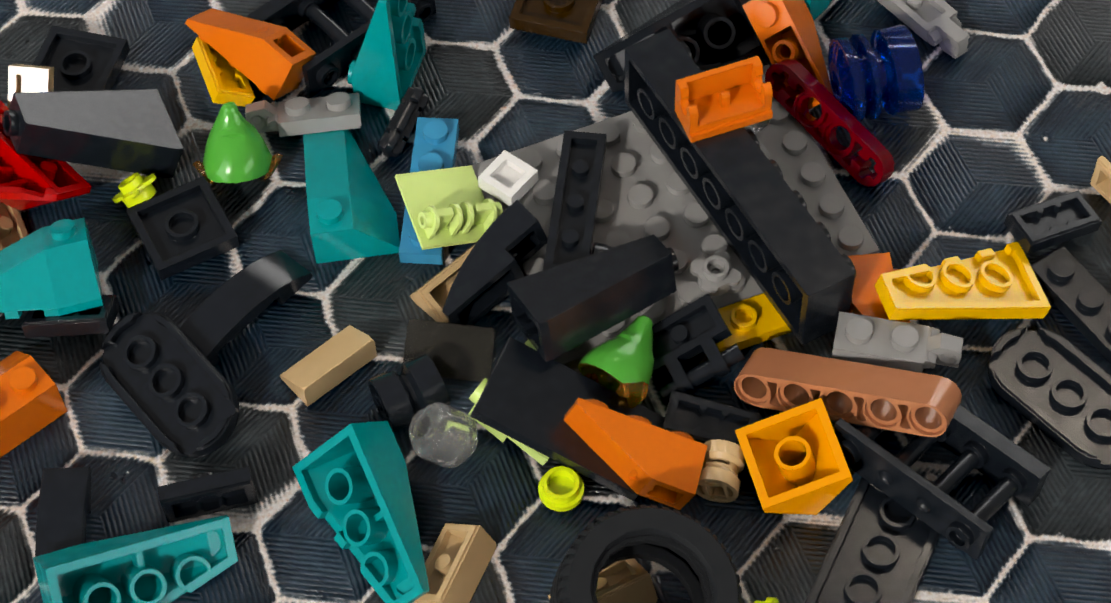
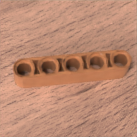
M758 348L754 350L734 381V390L738 397L745 403L755 407L784 412L822 398L830 420L838 421L842 418L851 424L924 437H938L947 430L962 399L961 391L956 383L942 376L773 348Z

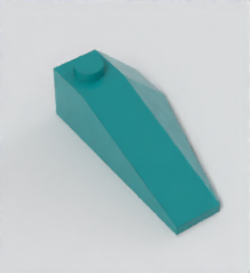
M378 0L357 60L351 62L348 70V83L352 84L353 93L360 94L361 103L396 110L398 105L402 103L401 100L406 90L414 82L426 52V43L422 20L414 17L416 7L413 3H408V0Z
M84 217L75 220H58L50 226L41 227L0 251V312L4 313L6 319H20L22 311L43 310L45 317H53L103 306L98 262Z
M388 421L350 423L292 467L311 511L318 519L325 518L336 532L334 540L342 549H349L360 562L361 574L384 603H412L429 592L430 588L406 461Z
M224 515L79 544L33 557L43 603H171L186 592L192 593L238 562L230 519L229 516Z

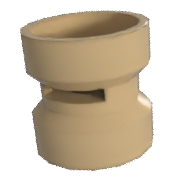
M714 439L706 441L704 444L708 446L696 494L713 502L728 503L735 501L738 498L741 485L738 474L744 470L746 463L742 449L738 444L727 440Z

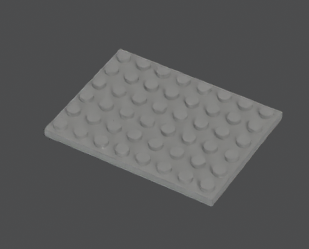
M769 64L763 66V83H765V74L770 67ZM772 97L771 110L773 118L745 126L744 128L746 130L751 129L759 141L760 149L766 157L777 162L785 182L792 191L797 190L802 195L807 211L816 222H821L825 225L830 234L831 242L841 255L879 253L878 246L812 136ZM632 111L574 130L577 132L601 133L607 136L592 250L595 242L616 247L654 234L666 248L671 247L678 260L679 271L674 273L676 292L555 358L556 361L573 370L577 369L581 359L588 351L600 343L619 335L638 316L645 315L649 317L654 325L706 295L698 285V277L691 274L690 264L695 259L703 260L713 256V253L717 250L728 252L733 268L739 270L742 274L741 282L737 286H732L725 294L718 296L710 295L718 309L764 293ZM564 134L509 152L538 170V181L519 202L539 221L547 238ZM497 157L472 165L477 180L478 176ZM482 190L485 199L491 198L494 202L501 203L503 212L509 207ZM547 244L520 266L524 276L543 271ZM718 270L712 271V273L715 274L720 273Z

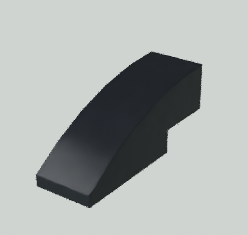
M518 200L509 206L477 241L463 262L450 288L442 312L459 336L509 295L507 282L525 277L520 266L547 244L548 238L539 221Z

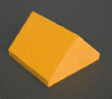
M822 398L735 430L764 513L817 515L853 481Z

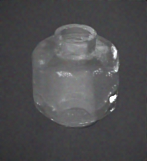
M443 402L432 403L419 410L410 422L409 437L414 453L424 460L444 468H455L464 463L476 450L478 439L477 425L474 419L466 412Z

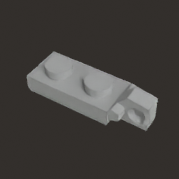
M877 0L924 41H928L932 46L939 44L941 49L956 59L968 51L967 46L970 35L962 29V23L957 18L958 11L944 0Z
M335 92L325 97H293L278 103L276 101L269 103L266 100L246 104L245 106L246 120L259 133L278 131L280 137L356 129L362 126L359 93Z
M839 311L832 357L834 359L922 373L923 369L935 368L936 364L958 368L962 356L963 338L940 333L939 329L930 328V326Z

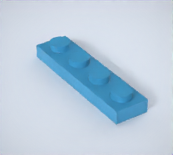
M417 117L410 173L455 167L460 130L459 119ZM405 206L399 247L400 263L443 265L445 247L421 249Z

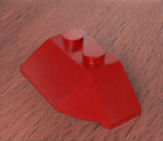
M0 100V202L21 211L90 193L92 186L66 161L16 153L10 136L5 135L2 125L3 113L9 110V108Z

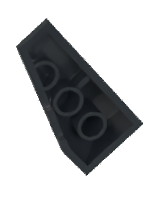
M680 0L593 55V58L611 92L625 90V48L667 29H670L679 42L683 41L687 44L693 61L701 71H708L755 56L760 57L766 52L742 7L749 0Z

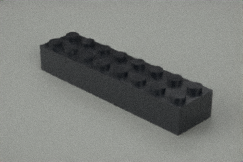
M667 29L626 47L625 103L803 346L835 330L839 311L850 312L854 280L856 278V270L851 259L846 254L841 255L831 242L830 234L825 225L813 219L807 211L802 195L797 190H791L783 179L779 165L775 160H769L760 149L756 135L751 129L746 130L742 127L700 141L690 142L675 112L676 80L705 72L706 70L701 71L693 61L691 51L685 42H679L670 29Z

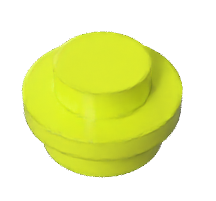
M565 466L554 467L548 470L540 479L538 485L539 498L551 510L558 512L569 511L578 506L584 497V482L580 475L571 468Z

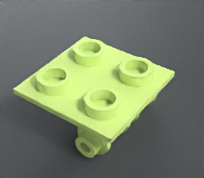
M472 165L395 175L397 185L422 250L476 243L503 213L500 202H494L491 198H484L482 190L478 186V180Z

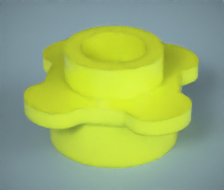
M139 173L130 175L118 185L121 192L112 198L113 202L123 201L126 207L130 208L151 199L157 193V190L152 185L156 176L151 174L144 177Z

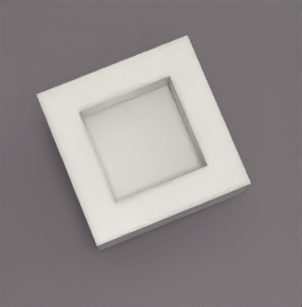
M504 150L478 176V186L501 202L511 206L516 200L519 201L538 181V170Z

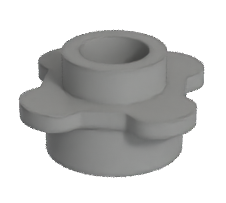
M717 250L713 253V256L703 260L695 259L690 264V272L698 277V285L705 294L713 296L722 295L728 292L732 286H737L741 282V272L733 268L730 263V254L724 250ZM718 270L720 273L715 274L712 273V271Z

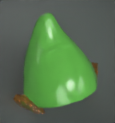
M227 102L221 106L209 133L203 162L196 161L192 165L211 184H214V182L241 183L257 179L265 175L264 180L269 178L280 164L283 155L277 153L272 156L264 139L257 129L243 117L236 103Z
M645 315L638 316L619 335L600 343L588 351L578 366L582 375L615 391L619 396L626 397L628 406L631 409L638 404L641 405L642 401L646 398L653 372L652 320Z

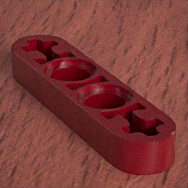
M787 59L773 64L767 69L765 83L771 82L773 97L857 182L863 186L871 187L886 181L892 176L894 160L891 153L801 63L793 59ZM784 72H786L789 75L787 79V83L789 86L787 87L783 83L786 78L783 74ZM810 97L815 98L821 104L822 114L819 119L813 117L808 110L807 105ZM838 126L844 127L850 133L851 143L849 147H844L837 140L836 130ZM869 159H874V161L876 162V164L874 165V173H872L869 169L871 166V161Z

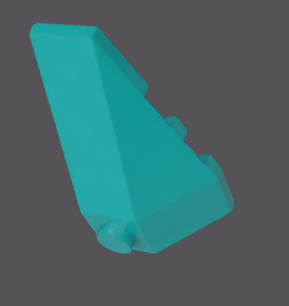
M349 129L303 134L310 236L316 264L399 253L400 237L397 214Z

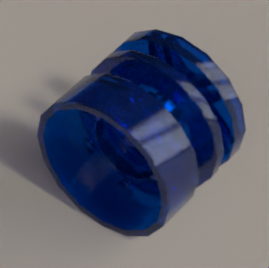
M895 25L874 30L871 34L870 43L860 33L852 34L850 39L838 37L831 40L828 51V64L834 97L859 122H862L864 117L869 120L877 119L881 114L882 106L890 115L916 111L921 108L924 100L922 63L915 40L905 25Z

